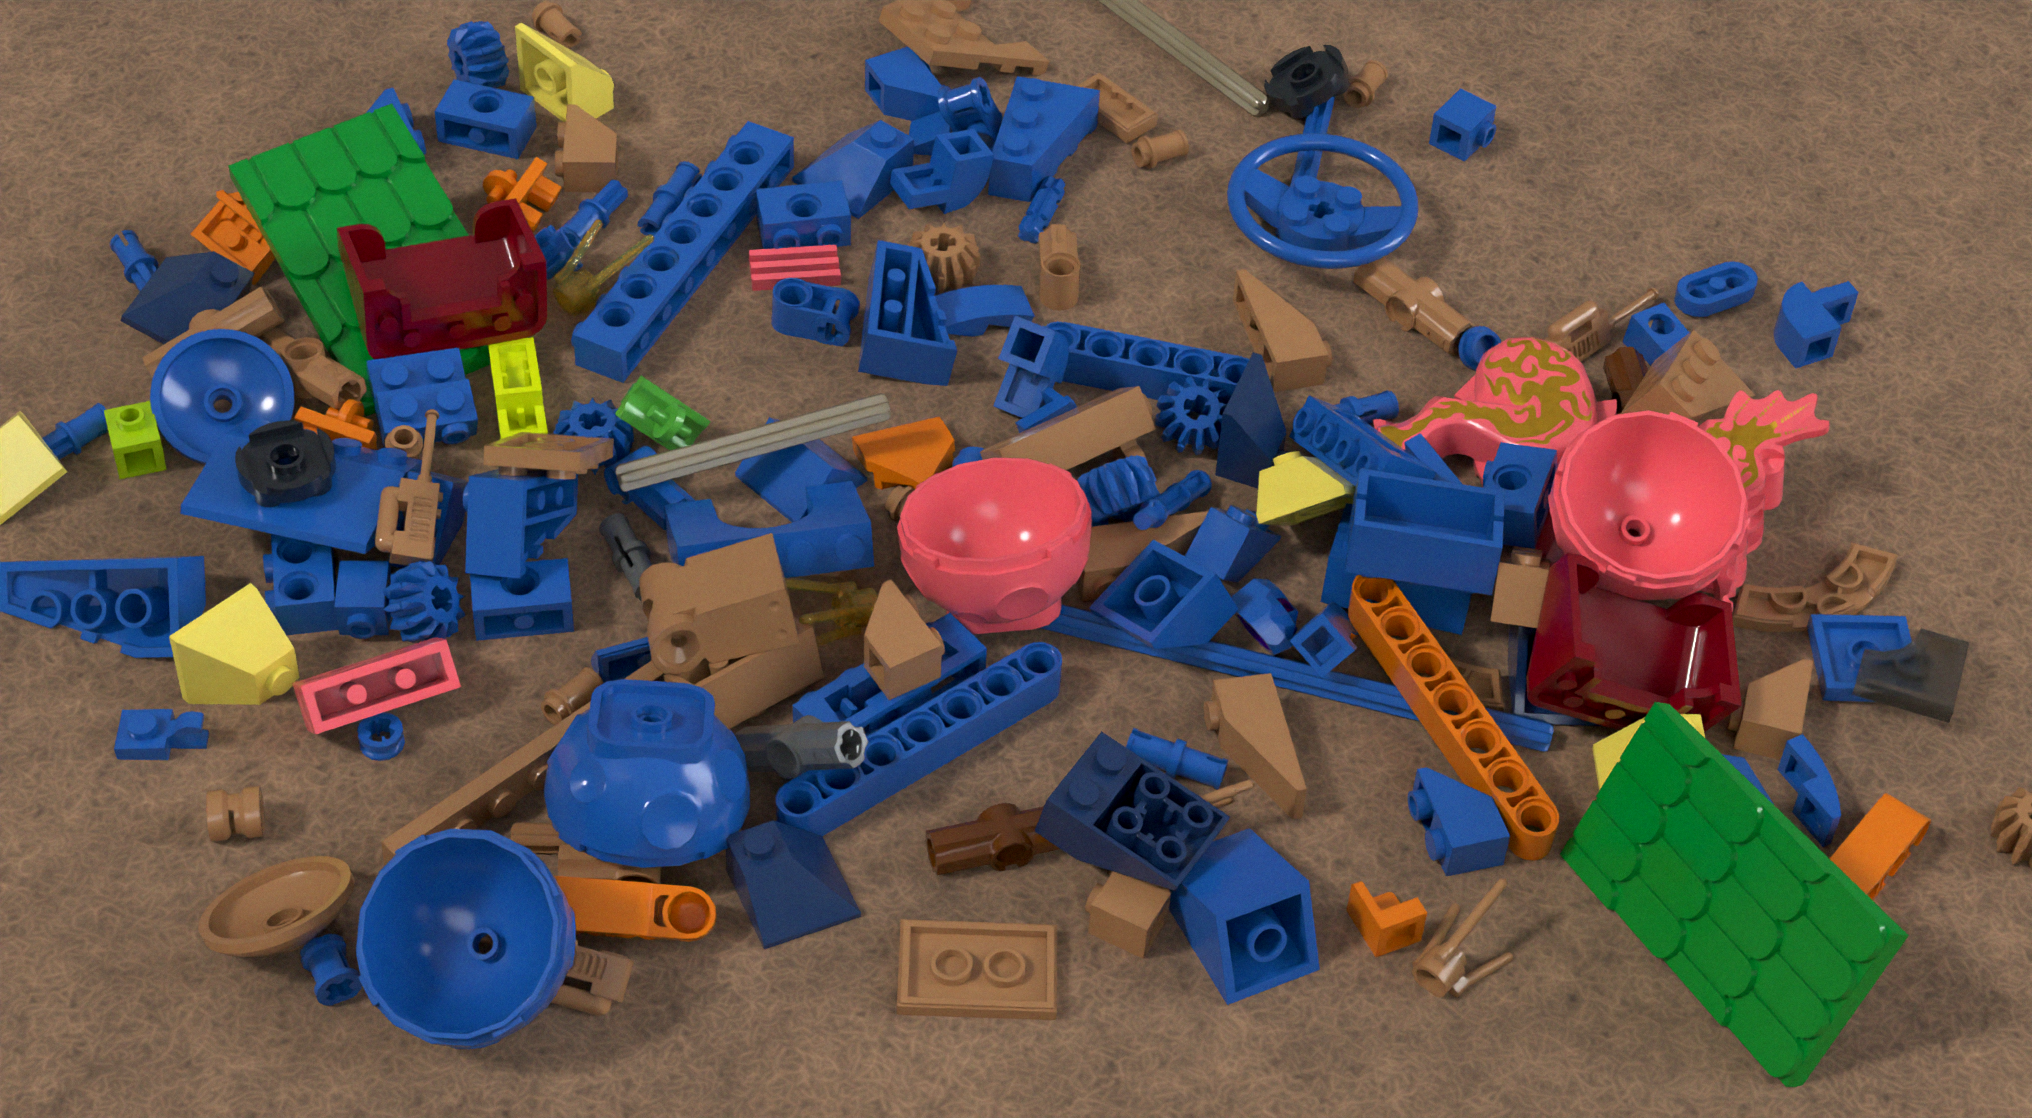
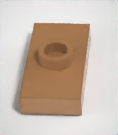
M1097 73L1077 85L1078 87L1100 90L1098 123L1125 143L1131 142L1157 126L1158 114L1101 73Z

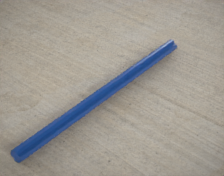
M1061 604L1059 617L1049 625L1040 627L1041 629L1236 677L1271 673L1274 684L1277 687L1420 722L1396 686L1334 670H1331L1321 678L1310 664L1211 640L1207 644L1154 649L1094 615L1091 611ZM1485 707L1511 744L1542 752L1548 751L1554 732V726L1551 723ZM1452 710L1443 711L1444 713H1447L1449 715H1459L1457 712Z

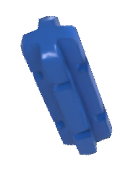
M1051 175L1043 179L1039 187L1040 189L1036 192L1025 213L1026 216L1023 217L1018 226L1020 230L1018 237L1020 240L1029 241L1034 244L1038 243L1039 233L1044 232L1043 229L1047 228L1058 207L1056 203H1059L1065 194L1063 189L1065 182L1063 179H1055Z

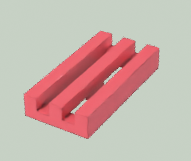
M837 245L749 250V266L753 291L773 290L777 282L786 278H799L806 282L824 286L841 285Z

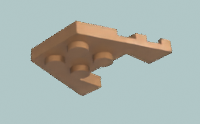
M896 0L883 6L879 22L929 65L977 70L979 62L990 63L999 72L1013 73L1016 66L1031 67V75H1041L1047 70L1049 60L1027 41L995 45L981 33L982 29L977 24L966 21L957 13L969 8L972 0Z

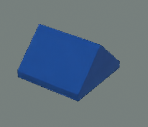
M769 417L766 424L780 420ZM820 439L742 460L735 472V476L791 522L798 521L808 515L805 487L852 481L855 488L867 481V476Z

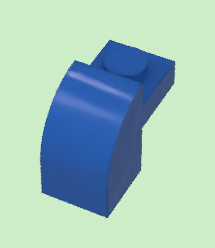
M974 129L936 135L930 163L892 169L889 184L908 209L937 204L943 214L966 207L980 194L988 180L994 154Z
M1849 281L1831 287H1824L1816 292H1811L1803 282H1799L1790 287L1784 294L1774 327V340L1777 347L1795 369L1833 357L1842 328L1840 325L1850 322L1859 293Z
M1015 316L998 358L1010 364L993 406L1022 418L1044 406L1045 403L1041 391L1047 387L1053 389L1055 382L1061 384L1069 355L1067 337L1059 332Z

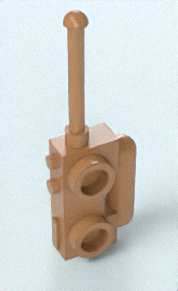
M1649 288L1646 294L1610 318H1608L1607 310L1598 308L1594 301H1586L1552 323L1548 328V337L1544 340L1553 342L1570 351L1581 362L1611 342L1610 331L1614 328V325L1649 301L1656 300L1659 297V291L1656 288Z
M430 409L425 413L427 422L421 473L418 475L417 480L401 478L399 487L387 486L381 492L375 545L378 550L390 553L389 563L409 566L410 563L418 561L433 562L436 539L434 537L436 518L440 519L441 509H437V505L443 499V493L439 492L440 484L433 483L430 476L436 420L439 419V413L434 409ZM399 511H402L405 518L403 531L396 530Z
M490 935L484 936L480 940L481 943L493 946V940ZM576 940L573 966L568 970L566 977L591 983V990L587 991L562 984L550 1003L597 1016L605 1015L609 1011L612 1001L622 1003L634 961L628 959L627 956L605 950L600 952L578 946V940Z

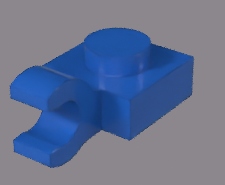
M173 709L122 710L114 746L117 759L169 760L171 748L207 749L209 730L202 729L204 713L195 711L185 712L175 719Z

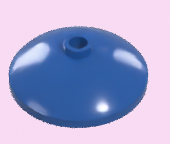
M213 329L198 332L181 340L166 353L157 366L152 379L150 403L158 430L167 443L184 457L206 465L223 435L243 423L244 420L260 419L270 423L291 420L294 409V387L287 366L277 352L264 341L237 330ZM219 400H227L231 403L232 407L228 412L220 413L215 410L214 404Z

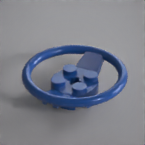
M1318 133L1297 134L1269 141L1251 151L1238 163L1230 177L1227 189V202L1231 216L1238 228L1251 242L1279 259L1306 267L1342 269L1377 261L1405 243L1418 217V197L1414 185L1406 172L1393 159L1380 150L1363 142L1338 135ZM1328 151L1344 154L1373 166L1385 175L1396 188L1401 206L1363 207L1361 203L1362 194L1354 187H1343L1333 182L1319 181L1315 177L1308 175L1298 177L1294 182V186L1290 187L1257 168L1273 158L1293 152ZM1247 206L1271 226L1276 227V237L1264 230L1253 219Z

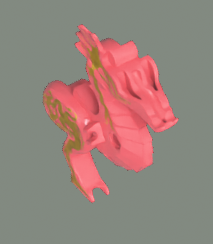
M1535 337L1507 338L1483 353L1476 369V374L1454 395V399L1435 396L1426 403L1417 415L1402 423H1391L1386 420L1375 419L1373 420V425L1376 430L1404 450H1406L1404 442L1421 433L1441 459L1453 454L1472 457L1475 476H1479L1483 486L1486 462L1488 460L1494 461L1501 442L1557 450L1558 466L1566 447L1571 444L1578 434L1610 416L1617 415V400L1596 401L1595 393L1584 365L1570 351L1553 342ZM1739 390L1732 398L1724 418L1708 419L1697 426L1715 437L1735 462L1748 502L1747 520L1749 523L1738 550L1721 569L1719 576L1712 583L1699 590L1713 594L1715 599L1731 603L1732 612L1733 602L1729 598L1736 596V588L1742 586L1746 579V555L1756 550L1762 543L1764 511L1778 507L1782 501L1785 461L1783 447L1800 440L1823 436L1829 431V421L1820 420L1815 417L1814 412L1818 401L1817 394L1811 393L1796 401H1787L1779 390L1762 399H1752L1744 391ZM1549 509L1536 549L1542 550L1541 558L1551 559V567L1565 554L1557 546ZM1626 529L1631 536L1640 537L1636 530Z

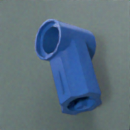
M643 446L604 469L605 482L613 495L618 493L625 499L621 501L623 504L627 505L634 502L663 530H666L664 505L695 500L672 479L628 492H623L620 489L615 473V467L618 464L657 454L649 446Z

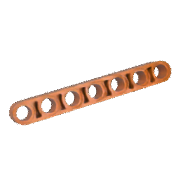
M1357 575L1352 583L1348 617L1351 624L1462 782L1469 787L1492 796L1510 835L1509 849L1516 856L1525 860L1535 861L1544 858L1552 848L1559 825V813L1556 806L1395 581L1386 578H1367ZM1367 599L1375 600V601H1377V602H1379V603H1370V602L1365 601V600H1367ZM1390 636H1400L1405 639L1396 640ZM1416 673H1427L1432 677H1422ZM1452 710L1457 712L1459 715H1449L1447 713H1444L1443 711ZM1470 748H1480L1486 753H1475ZM1506 786L1512 789L1514 792H1503L1499 790L1497 787ZM1534 825L1540 828L1542 831L1532 832L1526 829L1524 826Z

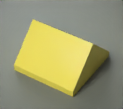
M21 411L0 426V525L67 473V470Z

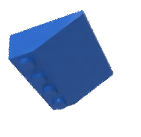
M247 419L223 435L181 504L180 514L366 554L376 546L375 537L382 490L387 486L399 487L400 479L407 478L408 471H421L422 460L407 457L405 451L397 448L373 450L362 447V443L354 439H334L332 443L335 452L336 471L332 477V487L329 492L322 496H312L297 502L280 503L275 507H263L257 504L254 495L247 492L240 484L235 455L239 446L242 450L249 443V434L270 422L260 419ZM289 458L279 460L280 465L291 464Z

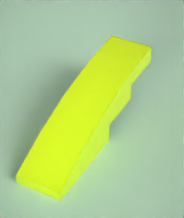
M534 337L488 345L500 440L520 432L548 434Z

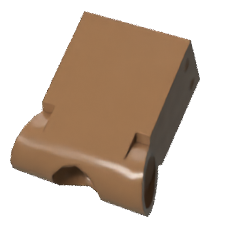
M772 533L686 558L684 566L663 562L651 565L643 571L639 579L643 612L648 619L647 634L651 660L655 667L665 674L677 675L688 672L698 666L704 658L710 663H716L800 644L787 585Z

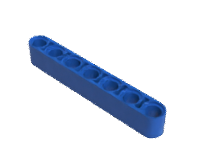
M1033 642L1025 645L867 736L868 744L864 752L865 760L854 769L808 770L785 783L776 794V821L824 836L1056 699L1060 692L1061 653L1056 647L1045 642Z

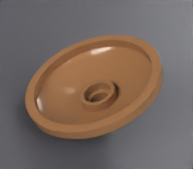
M329 856L293 859L260 870L237 882L212 901L199 920L198 930L200 936L209 949L233 957H265L298 950L325 930L345 908L354 889L355 881L347 863L341 859Z

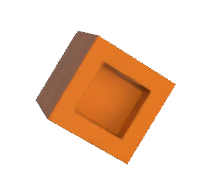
M1362 881L1351 884L1346 911L1375 957L1422 940L1427 911L1418 897L1400 903L1393 892L1372 897Z

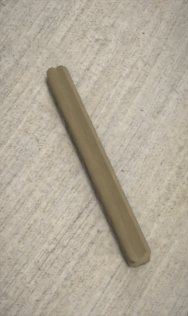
M1098 0L1252 116L1258 117L1268 111L1270 102L1268 95L1139 0Z
M879 393L618 464L615 467L616 478L620 489L623 492H628L884 422L891 418L890 405L885 394Z

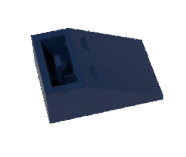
M1101 731L1046 800L1035 832L1076 860L1176 891L1229 821L1230 816Z

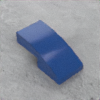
M973 286L948 291L935 296L939 309L944 310L947 319L945 327L948 334L980 336L984 334L988 325L1011 327L1015 316L1032 322L1035 316L1022 286Z
M1801 734L1786 742L1777 770L1798 793L1792 810L1793 814L1819 844L1825 847L1831 844L1841 817L1840 802L1831 775L1823 760L1806 737Z

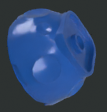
M629 679L607 681L595 688L591 695L590 708L582 714L576 715L547 760L548 768L545 779L544 798L548 817L552 821L553 828L559 833V839L577 851H582L602 861L640 868L680 866L699 859H706L727 849L726 838L730 834L739 832L750 809V788L746 756L732 730H729L714 715L715 701L713 695L702 687L688 683Z
M447 829L430 835L423 834L396 850V855L379 871L359 914L356 956L360 971L358 978L372 1005L377 1007L393 1025L430 1044L449 1046L454 1049L487 1047L498 1043L501 1039L527 1026L548 1007L556 996L568 970L573 966L575 955L576 925L574 910L569 906L564 892L547 865L529 848L492 830ZM490 935L493 940V947L488 953L482 954L479 950V942L484 936Z

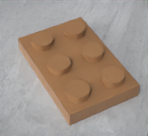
M520 432L484 445L483 465L499 466V474L525 476L528 475V471L545 469L547 478L575 479L576 474H586L587 469H597L599 463L613 457L614 438Z

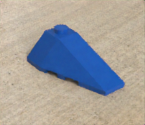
M204 556L0 562L1 612L47 628L63 625L81 631L80 639L94 644L100 638L122 646L120 653L134 658L173 657L169 636L201 616L206 606Z

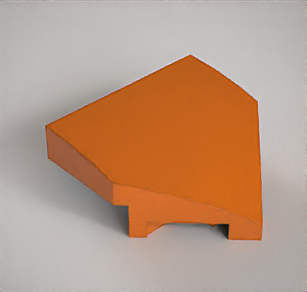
M224 190L216 191V197L219 199V202L191 232V235L211 252L214 251L254 272L252 284L255 285L272 264L275 256L239 192L227 194Z
M940 417L852 436L853 450L856 457L867 471L873 472L875 487L881 490L898 485H911L912 488L916 489L917 485L929 477L952 468L953 453L956 451L955 440Z

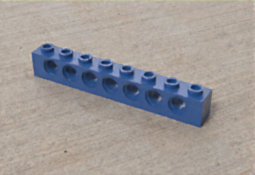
M747 121L737 135H732L729 138L725 150L716 161L712 160L708 164L703 177L698 183L688 188L683 201L673 213L670 212L666 215L661 228L654 237L647 239L642 245L639 255L631 265L625 266L621 270L614 286L607 294L604 293L599 297L595 309L587 319L576 325L571 338V344L575 352V365L624 383L756 216V189L779 187L794 168V137Z

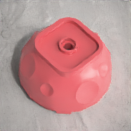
M1648 410L1617 414L1581 432L1566 447L1556 468L1551 492L1548 495L1550 513L1558 548L1564 554L1568 552L1583 555L1598 565L1599 581L1594 587L1636 600H1677L1687 597L1712 583L1719 576L1721 569L1738 550L1749 523L1747 520L1748 502L1739 470L1717 439L1697 427L1698 422L1674 412H1670L1667 415ZM1626 529L1636 530L1640 537L1631 536Z
M989 458L958 464L929 477L917 485L916 489L908 495L897 525L901 550L900 558L908 575L922 595L928 601L934 602L945 609L947 614L951 613L972 634L1034 630L1049 625L1059 617L1061 597L1077 582L1088 561L1092 511L1084 491L1080 488L1079 482L1072 477V473L1051 463L1046 464L1028 458Z

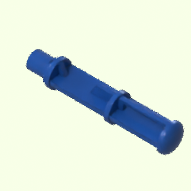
M1202 470L1191 471L1186 478L1178 483L1171 484L1165 492L1156 498L1144 502L1139 512L1134 516L1135 526L1140 530L1160 527L1165 523L1168 515H1174L1178 511H1183L1197 498L1206 496L1212 487L1211 478Z

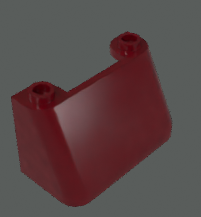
M516 198L495 201L480 208L473 218V235L386 249L382 233L375 226L369 224H356L337 228L338 249L367 351L374 360L452 348L462 350L523 339L535 335L544 327L547 320L546 259Z
M1567 552L1550 567L1527 673V697L1531 704L1598 725L1621 730L1646 717L1654 702L1670 704L1679 714H1701L1704 732L1742 706L1731 603L1709 597L1705 593L1695 592L1681 598V600L1666 609L1594 587L1599 581V567L1594 561L1587 559L1583 555Z

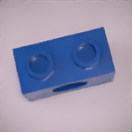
M455 79L434 111L438 142L519 159L537 127L533 96Z
M842 180L756 189V220L763 249L851 245V213Z
M1501 442L1494 461L1488 460L1486 462L1483 474V488L1505 491L1504 545L1536 548L1550 509L1548 495L1551 492L1557 468V450Z
M568 558L524 562L523 565L526 567V573L520 579L470 574L476 641L574 632Z

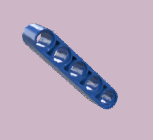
M1057 321L1044 326L1065 335L1068 339L1069 355L1062 381L1109 391L1140 386L1141 392L1147 398L1158 400L1161 395H1168V386L1173 381L1184 387L1186 377L1192 375L1197 386H1202L1203 382L1210 378L1212 381L1210 391L1213 393L1225 389L1227 396L1223 404H1228L1249 361L1248 358L1068 322Z

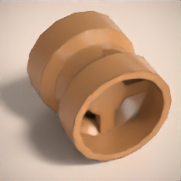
M261 786L244 787L239 793L229 794L224 789L207 790L206 814L210 841L228 840L233 834H243L247 838L265 836V813Z

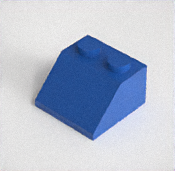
M1155 540L1150 542L1089 607L1094 615L1154 649L1207 644L1238 610L1215 572Z

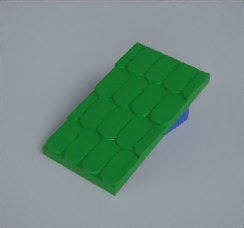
M392 103L375 109L372 113L368 112L333 125V128L328 127L294 140L291 144L286 143L252 156L249 160L244 159L228 165L231 180L331 358L364 378L366 392L363 394L360 402L364 406L365 417L376 413L366 371L367 361L374 359L367 351L338 249L337 228L356 224L375 226L382 233L386 249L469 236L453 211L452 203L427 165L423 152ZM488 345L459 350L465 375L490 365Z
M1654 702L1644 718L1645 722L1641 723L1622 753L1620 762H1617L1597 793V799L1592 801L1572 833L1573 837L1569 838L1560 855L1603 905L1609 910H1614L1655 957L1665 961L1721 1026H1727L1769 1075L1779 1078L1786 1087L1802 1086L1909 935L1773 804L1745 758L1721 754L1670 704Z

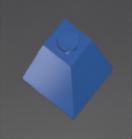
M879 120L846 134L794 175L792 181L800 185L842 180L850 213L859 219L894 191L889 184L892 169L913 166L914 138Z

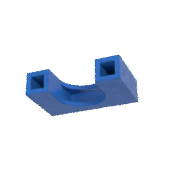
M852 481L805 487L808 515L798 521L776 527L743 528L726 524L718 518L711 499L664 505L667 543L672 563L684 566L686 558L772 533L784 578L874 567L871 521Z

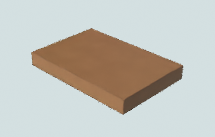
M901 919L897 1015L1056 1020L1057 925Z

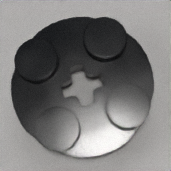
M1323 45L1325 51L1313 52L1311 46L1297 49L1280 59L1270 70L1273 78L1269 83L1265 79L1264 83L1265 91L1272 105L1278 110L1289 112L1293 118H1303L1309 115L1314 107L1326 102L1331 97L1339 96L1346 92L1350 85L1347 79L1348 67L1339 49L1332 45Z
M293 420L272 422L255 429L249 434V443L242 450L239 446L235 455L240 484L247 492L254 495L256 503L263 507H275L280 503H291L312 496H322L330 491L332 477L336 471L334 446L330 437L319 428H317V434L313 431L305 430L303 422ZM289 458L291 464L280 465L279 460Z

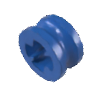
M383 712L365 718L359 723L357 729L360 750L364 756L371 760L383 761L397 756L403 750L405 744L402 722L395 715ZM380 732H390L389 739H386L384 736H382V741L379 742L372 739V735L375 733L380 737Z

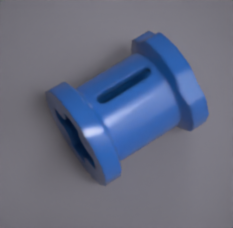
M326 934L322 937L314 938L305 944L300 951V961L303 968L312 973L316 982L314 987L316 998L319 1003L326 1006L353 998L362 988L358 978L360 976L359 972L350 968L346 959V943L343 937L337 934Z

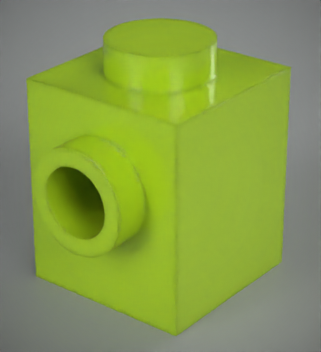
M150 401L104 410L119 480L167 470L155 415L151 410Z

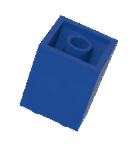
M1250 828L1213 841L1177 890L1169 889L1171 893L1169 911L1227 1005L1320 970L1309 880Z

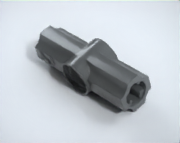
M810 715L801 717L793 724L746 726L735 734L746 756L747 769L750 772H776L781 777L790 780L798 777L806 770L854 769L865 760L864 752L868 744L862 727H855L849 721L822 722Z

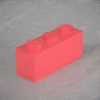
M438 637L292 683L306 728L314 734H319L461 687L447 640Z

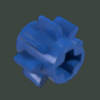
M550 225L547 228L544 227L534 236L546 259L548 280L556 275L560 281H563L583 267L582 262L577 257L584 252V247L579 238L569 228L562 226L556 231L553 225Z

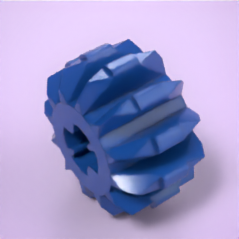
M471 21L452 29L447 40L449 48L448 57L451 60V69L454 70L457 80L492 88L504 86L506 78L509 76V69L507 67L509 59L505 55V45H502L500 41V34L494 30L493 26L488 21L474 23Z
M1190 375L1186 377L1184 387L1173 381L1168 386V395L1159 396L1156 406L1161 412L1155 416V426L1165 428L1161 436L1163 442L1173 439L1178 441L1176 445L1178 453L1183 452L1187 444L1192 445L1195 455L1202 454L1205 445L1213 450L1219 447L1222 416L1227 406L1223 402L1227 394L1225 389L1214 393L1210 391L1212 386L1210 378L1206 379L1202 386H1197L1194 378ZM1191 411L1200 415L1197 420L1188 417Z
M592 397L589 404L583 405L574 401L571 410L560 411L558 423L555 424L553 434L614 438L613 457L599 463L597 469H591L593 474L596 475L599 466L604 465L607 468L629 455L632 442H634V431L630 424L615 415L618 408L614 406L612 400L599 404Z
M1131 455L1091 469L1090 472L1082 474L1077 480L1080 488L1086 495L1092 511V521L1095 522L1114 518L1140 508L1144 502L1154 499L1159 493L1155 484L1157 480L1152 467L1149 468L1145 457Z
M418 561L410 563L408 567L399 569L396 573L390 575L391 584L383 590L389 599V605L383 610L391 613L393 619L390 629L399 630L403 642L419 643L435 637L446 639V637H450L453 633L458 632V620L466 616L459 606L460 601L465 596L458 594L456 589L458 577L448 576L446 565L433 564L431 561Z

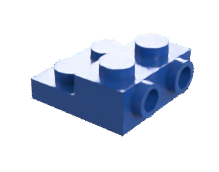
M459 348L367 361L366 371L383 448H385V439L388 433L401 425L410 426L419 432L423 438L424 445L427 422L425 413L430 409H434L439 413V419L436 420L434 443L443 441L446 444H458L466 441L470 436L477 435L478 417L470 382L465 377Z

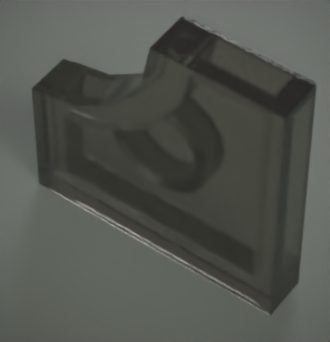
M1921 628L1916 639L1901 649L1884 652L1864 649L1852 695L1949 723L1956 703L1969 642Z

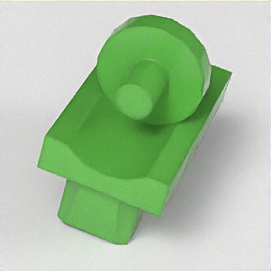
M642 375L636 383L632 384L615 413L620 419L668 450L692 445L699 434L711 422Z

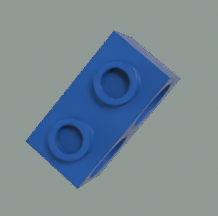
M271 534L272 554H263L266 583H273L274 590L265 591V602L285 634L295 635L338 630L334 610L337 582L333 547Z

